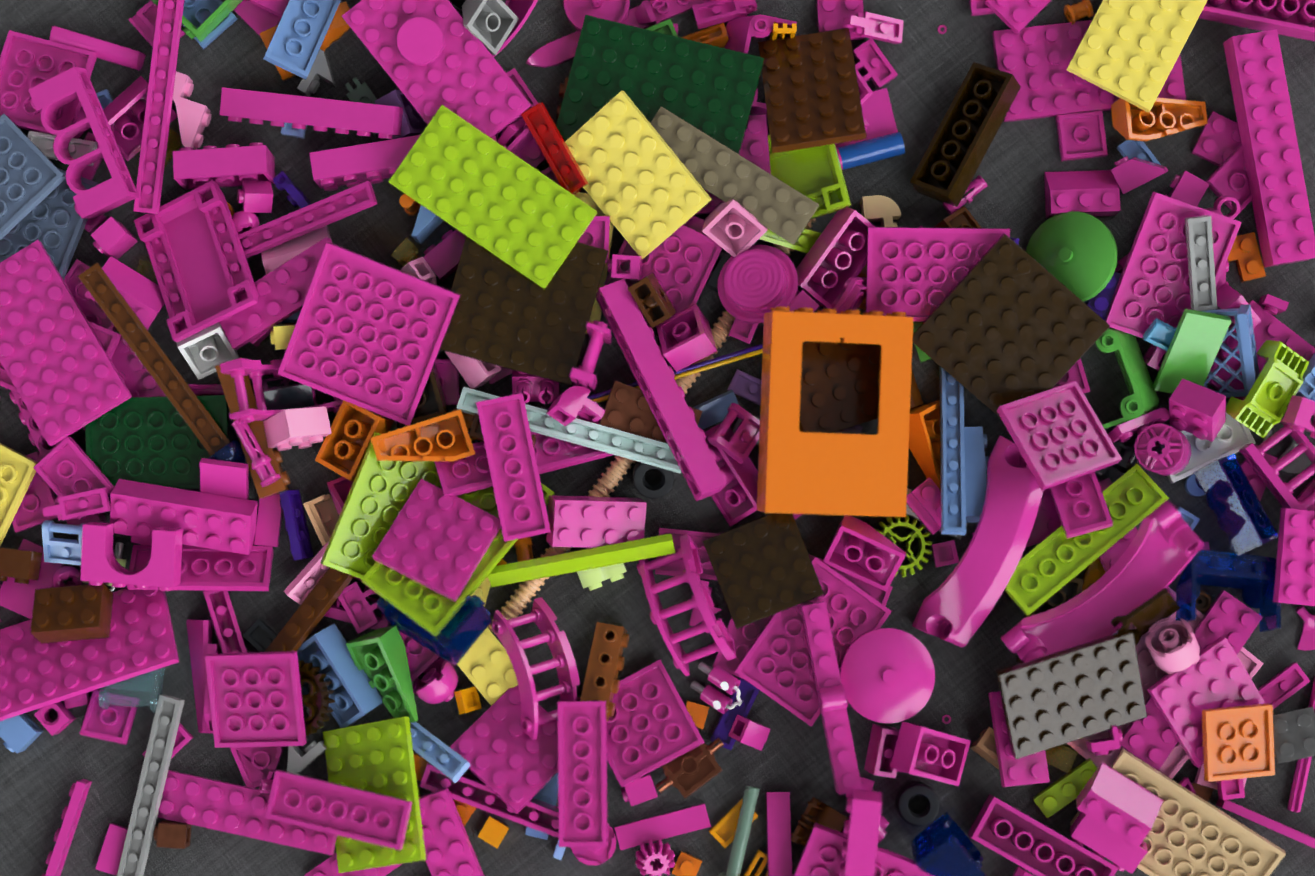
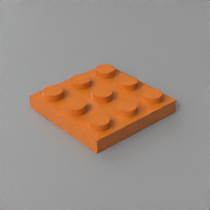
M1265 703L1202 710L1204 780L1213 782L1275 775L1273 707L1271 704Z

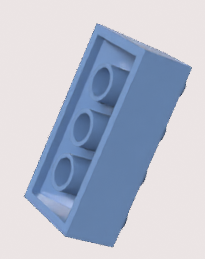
M334 623L305 641L297 650L298 661L304 660L305 663L312 662L313 667L319 666L320 671L318 674H327L324 681H331L327 688L328 690H334V693L329 695V698L335 700L334 703L329 704V707L333 709L331 714L340 728H346L380 706L383 702L380 692L375 687L372 689L368 682L371 680L364 670L359 671L355 666L346 646L347 642Z

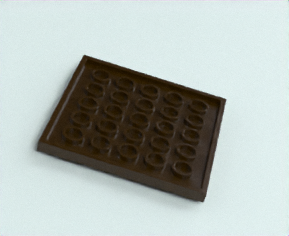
M1004 233L913 333L912 342L999 416L997 409L1000 406L1052 389L1110 325Z
M466 236L451 291L460 294V298L440 350L571 386L570 374L572 368H576L587 330L586 325L590 319L608 250L577 242L544 290Z

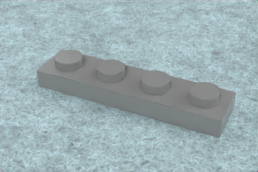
M1203 215L1185 218L1191 310L1205 311L1217 309L1211 216Z

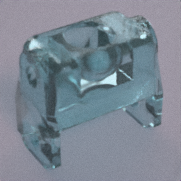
M165 667L100 688L99 706L102 709H108L110 704L124 707L150 705L151 711L155 713L159 695L163 694Z

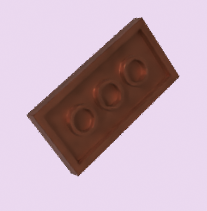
M614 381L604 409L605 413L599 425L667 443L642 391ZM692 408L698 425L702 411Z

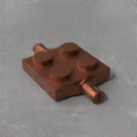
M718 737L708 746L703 743L661 766L664 769L666 778L655 785L658 791L662 793L672 785L686 799L723 770L716 762L713 754L724 746L720 738Z

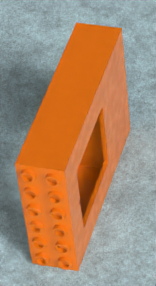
M790 307L771 308L770 312L764 313L757 511L765 513L906 517L913 317H906V312L886 313V316H883V311L863 312V315H860V310L840 311V314H836V309L817 310V313H813V308L794 309V312L789 311ZM841 338H843V343L880 345L878 432L876 435L811 433L799 430L802 343L804 341L841 343Z

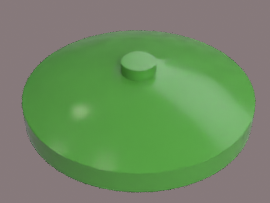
M1077 211L1060 213L1046 220L1034 232L1026 249V252L1083 302L1095 297L1107 286L1114 274L1118 256L1116 242L1109 228L1094 216Z

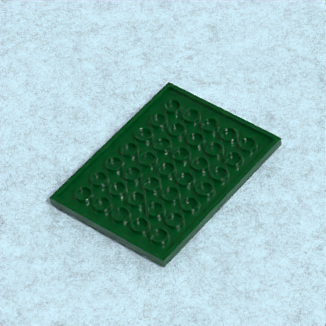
M585 15L556 127L564 141H566L620 91H624L650 123L662 106L727 148L740 154L764 58Z

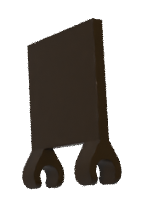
M1165 588L1128 615L1113 618L1111 624L1115 627L1117 624L1122 623V626L1117 629L1119 633L1128 630L1132 622L1136 629H1131L1130 631L1133 633L1136 646L1141 636L1148 632L1154 623L1168 618L1178 611L1180 607Z

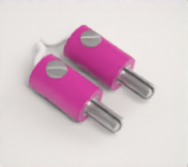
M704 662L698 665V669L708 675V681L730 695L737 692L736 698L738 702L732 704L733 700L711 685L704 687L698 682L693 681L690 687L701 694L700 699L722 714H725L729 709H733L736 705L740 706L742 704L738 688L741 682L739 679L718 666L711 668Z

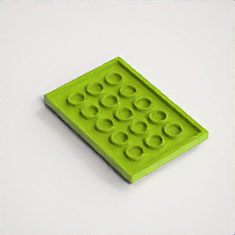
M374 432V434H373L372 437L378 436V435H381V434H379V433H377V432ZM370 441L320 563L362 579L377 562L373 559V554L419 481L423 479L441 488L434 461H377L372 442Z
M399 717L324 731V744L327 747L325 755L328 782L412 801L404 844L401 850L337 835L335 845L338 872L346 873L426 860L409 717Z

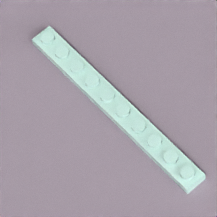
M463 387L456 408L457 410L461 409L464 413L475 416V414H478L476 402L500 397ZM525 404L531 432L681 474V469L667 443L578 418L564 426L547 414L548 410Z

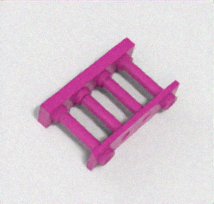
M594 320L593 324L587 322L586 325L589 338L591 339L582 366L579 365L578 369L572 368L570 374L573 386H582L594 393L598 386L594 371L603 344H612L611 330L607 328V324Z
M1282 417L1280 422L1284 427L1260 445L1246 444L1239 451L1283 508L1308 510L1309 507L1315 504V492L1303 501H1297L1292 494L1295 488L1315 474V447L1304 433L1289 429L1291 425L1282 422L1284 418ZM1290 434L1298 445L1274 464H1269L1264 458V453ZM1305 453L1312 464L1288 483H1283L1278 477L1279 471Z

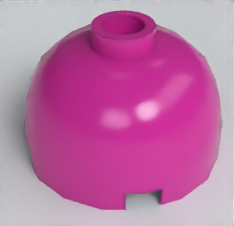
M439 658L423 672L425 675L422 679L416 678L412 685L414 694L426 703L438 704L443 701L448 702L455 696L454 690L458 684L457 671L446 658L444 660Z

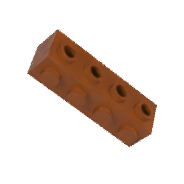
M597 622L580 701H606V722H608L609 716L613 717L615 711V703L612 701L614 693L617 694L619 691L620 680L617 677L619 670L622 671L624 667L625 657H622L623 648L628 646L629 634H626L627 630L625 627Z

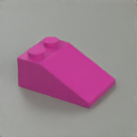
M844 515L826 550L823 563L887 592L906 556V552L866 522L851 515Z

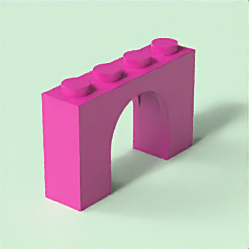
M91 521L83 524L80 581H89V585L100 586L103 582L112 583V587H126V584L135 585L136 589H149V586H156L160 591H171L172 588L181 584L183 528L158 527L153 529L151 558L148 565L142 571H131L121 566L114 556V523Z

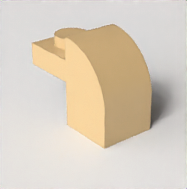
M882 195L861 198V215L870 223L881 222V227H898L896 222L893 223V220H899L901 211L892 199Z

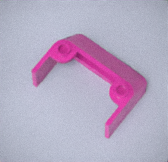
M767 15L735 18L726 25L729 40L724 48L748 54L751 37H767L772 31L773 23H778V28H781L783 23H787V28H791L792 23L797 22ZM757 89L750 114H766L767 116L766 104L757 102Z

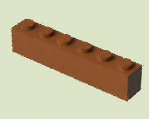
M220 364L216 365L215 368L230 413L239 412L234 378H231L229 374L221 373ZM243 376L249 409H257L252 379H249V376ZM263 421L248 423L264 455H268L271 458L270 463L276 474L281 476L276 482L262 487L260 484L262 481L256 470H252V460L240 440L259 499L289 490L288 485L291 484L287 471L283 472L281 451L275 448H268Z

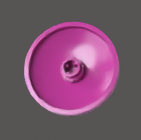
M880 628L864 633L849 646L841 662L840 678L845 690L846 700L855 711L875 722L897 723L916 715L926 705L934 688L935 669L928 650L913 635L898 629Z

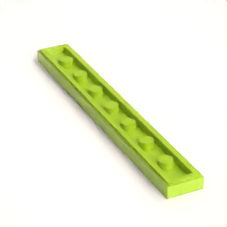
M665 534L498 565L489 573L488 579L491 587L675 554L672 534Z

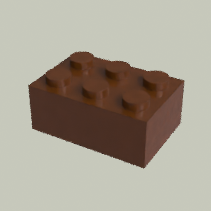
M104 583L100 586L87 584L35 589L30 633L41 643L110 637L114 594Z

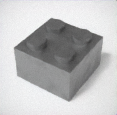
M1313 707L1273 715L1274 753L1278 764L1315 756V712Z

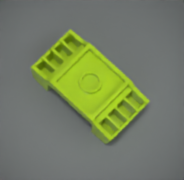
M1266 340L1257 354L1267 362L1244 401L1231 396L1226 406L1227 414L1263 439L1272 427L1281 421L1291 396H1295L1303 384V375L1309 364V361L1281 341Z

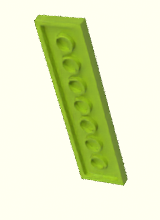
M1138 464L1134 465L1102 492L1113 521L1112 527L1066 539L1063 527L1061 526L1020 559L1004 591L1027 617L1140 524L1145 517L1163 502L1169 499Z

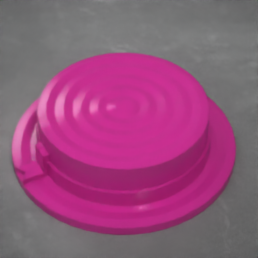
M754 245L747 251L738 254L735 258L731 256L724 264L718 278L719 298L727 312L740 321L753 324L764 323V313L770 312L771 308L790 307L798 289V275L791 259L781 250L767 245Z

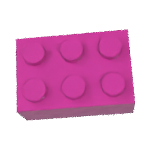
M902 721L890 767L913 775L959 786L971 741Z

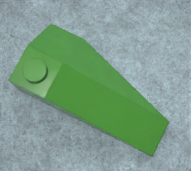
M397 626L379 628L346 643L355 666L359 671L364 670L371 680L368 683L372 689L374 687L378 689L383 696L382 702L394 718L409 717L410 723L416 722L418 715L406 648Z

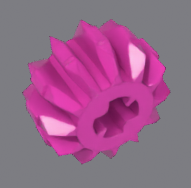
M660 838L656 843H653L651 839H649L648 845L641 843V850H637L635 854L637 858L635 863L636 867L640 869L642 876L646 874L648 876H662V873L669 875L670 868H674L675 854L668 842L663 844Z

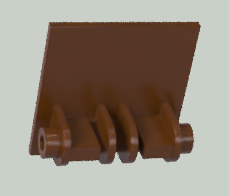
M812 797L811 801L807 802L808 806L804 814H801L802 818L798 820L799 824L794 833H791V840L805 847L815 823L842 833L845 820L849 818Z

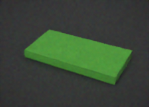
M1185 309L1153 383L1154 391L1173 394L1182 378L1203 386L1230 326V317Z

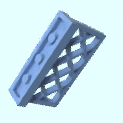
M1245 304L1240 305V308L1202 311L1224 316H1234L1235 324L1228 328L1223 341L1229 335L1238 341V345L1234 350L1222 342L1220 347L1229 355L1223 361L1218 357L1215 358L1214 362L1219 366L1213 372H1209V377L1206 379L1203 387L1207 388V383L1213 379L1222 386L1215 392L1226 397L1247 396L1260 374L1251 305ZM1232 356L1241 363L1237 371L1226 364ZM1221 368L1232 374L1226 382L1215 375ZM1236 377L1243 383L1244 389L1235 390L1229 384Z

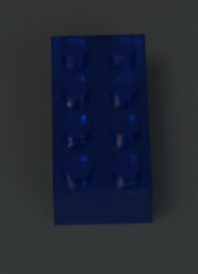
M1234 454L1218 459L1194 472L1198 487L1203 489L1207 496L1208 506L1215 511L1220 528L1226 532L1230 539V547L1234 552H1237L1238 556L1279 537Z

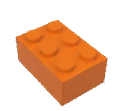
M343 400L330 427L332 434L325 437L315 461L354 482L371 441L370 438L374 432L379 434L389 432L394 420Z

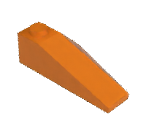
M1121 98L1111 105L1113 127L1126 140L1150 141L1208 123L1206 103L1202 101L1157 98L1149 113Z

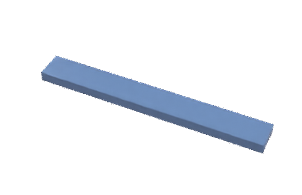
M939 365L941 534L965 535L964 386Z

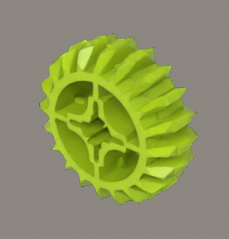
M909 515L903 518V522H901V517H895L894 523L891 517H887L888 525L886 526L881 521L878 525L882 530H875L883 536L886 534L888 539L894 544L896 540L898 542L907 540L905 542L906 546H904L906 547L905 558L910 563L900 566L898 570H900L901 577H906L907 569L911 575H914V566L918 570H922L923 567L919 562L928 563L929 561L923 555H930L932 553L931 550L925 549V546L932 545V541L925 542L924 540L925 537L930 536V533L922 534L920 532L925 528L923 524L918 526V528L915 527L918 522L916 518L909 523ZM894 527H905L911 530V532L902 538L893 533L891 529ZM915 537H917L919 543L916 557L910 549V544Z

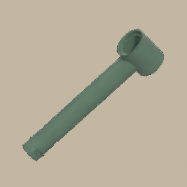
M746 785L727 871L721 872L718 876H740L760 790L757 787Z

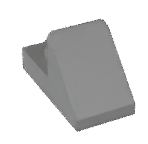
M321 49L316 56L307 79H302L297 87L298 91L306 97H310L311 93L314 94L318 90L320 79L336 87L328 57Z
M313 741L304 749L306 754L298 746H289L287 772L300 774L325 752L327 747L324 741L319 743Z

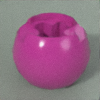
M237 211L232 216L238 235L256 228L260 224L255 213Z
M73 566L58 568L53 574V587L82 585V581H80L81 572ZM68 577H71V581H67L66 583L63 582V580H67Z

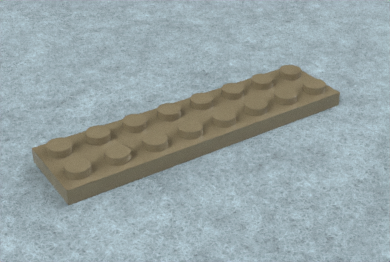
M661 106L650 124L703 189L726 203L728 200L734 199L756 217L763 226L792 245H795L819 207V204Z

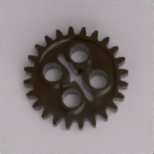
M304 660L298 661L305 732L306 736H308L309 734L316 733L317 729L323 728V722L330 720L326 713L333 712L329 704L334 703L335 700L329 698V695L334 693V690H328L327 687L331 684V681H324L326 673L318 674L320 671L319 666L313 667L312 662L305 663ZM308 684H310L311 686L310 692L308 690ZM307 707H308L309 710H310V714H309V715H308V713H307Z

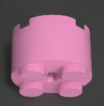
M1173 617L1164 618L1149 628L1150 633L1145 637L1146 646L1155 665L1165 671L1166 674L1182 671L1200 660V647L1187 621L1183 619L1181 621L1174 620Z

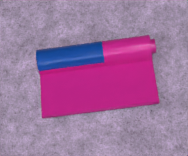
M887 88L872 91L873 94L861 105L863 116L869 124L865 129L866 139L835 144L842 170L905 154L901 133L897 131Z

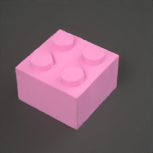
M326 406L287 409L263 421L268 448H278V451L289 450L292 446H298V449L312 447L313 443L322 442L324 437L332 434Z

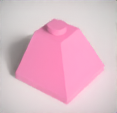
M731 199L727 203H720L705 218L702 232L735 258L738 254L747 251L768 228L763 226L756 217L738 202Z

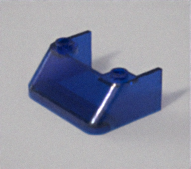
M1200 550L1185 566L1177 584L1176 603L1180 609L1176 611V620L1181 621L1183 619L1187 622L1196 620V599L1200 595V585L1242 589L1244 603L1250 608L1260 609V615L1263 617L1260 621V632L1280 629L1281 603L1273 602L1277 560L1266 556Z

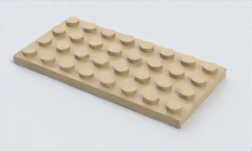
M1122 749L1110 766L1163 799L1153 827L1143 840L1147 845L1148 852L1137 866L1138 869L1149 876H1270L1286 855L1285 850L1128 751ZM1080 810L1074 816V818L1070 822V825H1072L1073 822L1076 820V818L1081 812Z

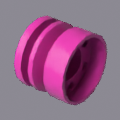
M1152 424L1144 428L1137 436L1134 445L1135 456L1138 462L1145 469L1163 476L1175 475L1181 472L1188 465L1191 457V444L1187 437L1179 430L1166 424ZM1159 444L1165 446L1162 449V454L1156 451V449H1159Z

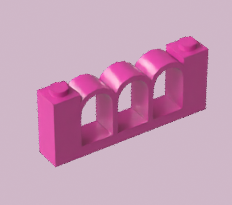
M74 66L28 89L31 96V105L36 111L41 112L42 125L48 132L56 135L53 143L54 154L59 161L69 165L66 170V181L69 188L77 194L73 196L74 207L81 218L94 219L139 197L85 68ZM79 98L87 118L64 129H60L56 121L58 110L63 105ZM91 128L99 148L77 159H73L68 149L69 142L77 134ZM104 158L112 178L90 189H86L81 181L83 169L89 164Z

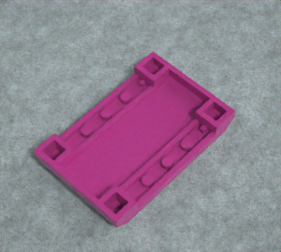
M211 180L161 206L159 215L147 213L134 220L139 238L146 245L169 315V319L166 321L173 341L178 343L258 303L259 294L226 198L215 181Z

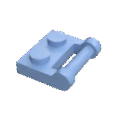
M44 520L42 523L44 562L81 566L82 528L85 523L71 525L54 523L53 520ZM53 532L77 534L79 540L54 538Z

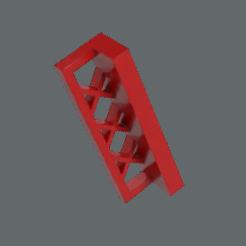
M540 102L522 113L521 116L561 187L574 195L580 192V189L586 186L588 182L543 102Z

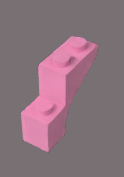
M176 71L173 101L176 105L182 145L197 150V148L202 146L204 140L202 135L204 128L210 124L211 111L207 106L187 99V96L190 97L193 92V80L188 75Z

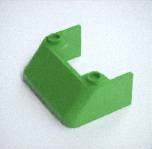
M1114 328L1107 329L1098 338L1095 345L1103 353H1115L1130 395L1123 398L1120 402L1119 408L1123 418L1102 425L1104 429L1156 410L1159 405L1157 393L1153 389V383L1135 335Z

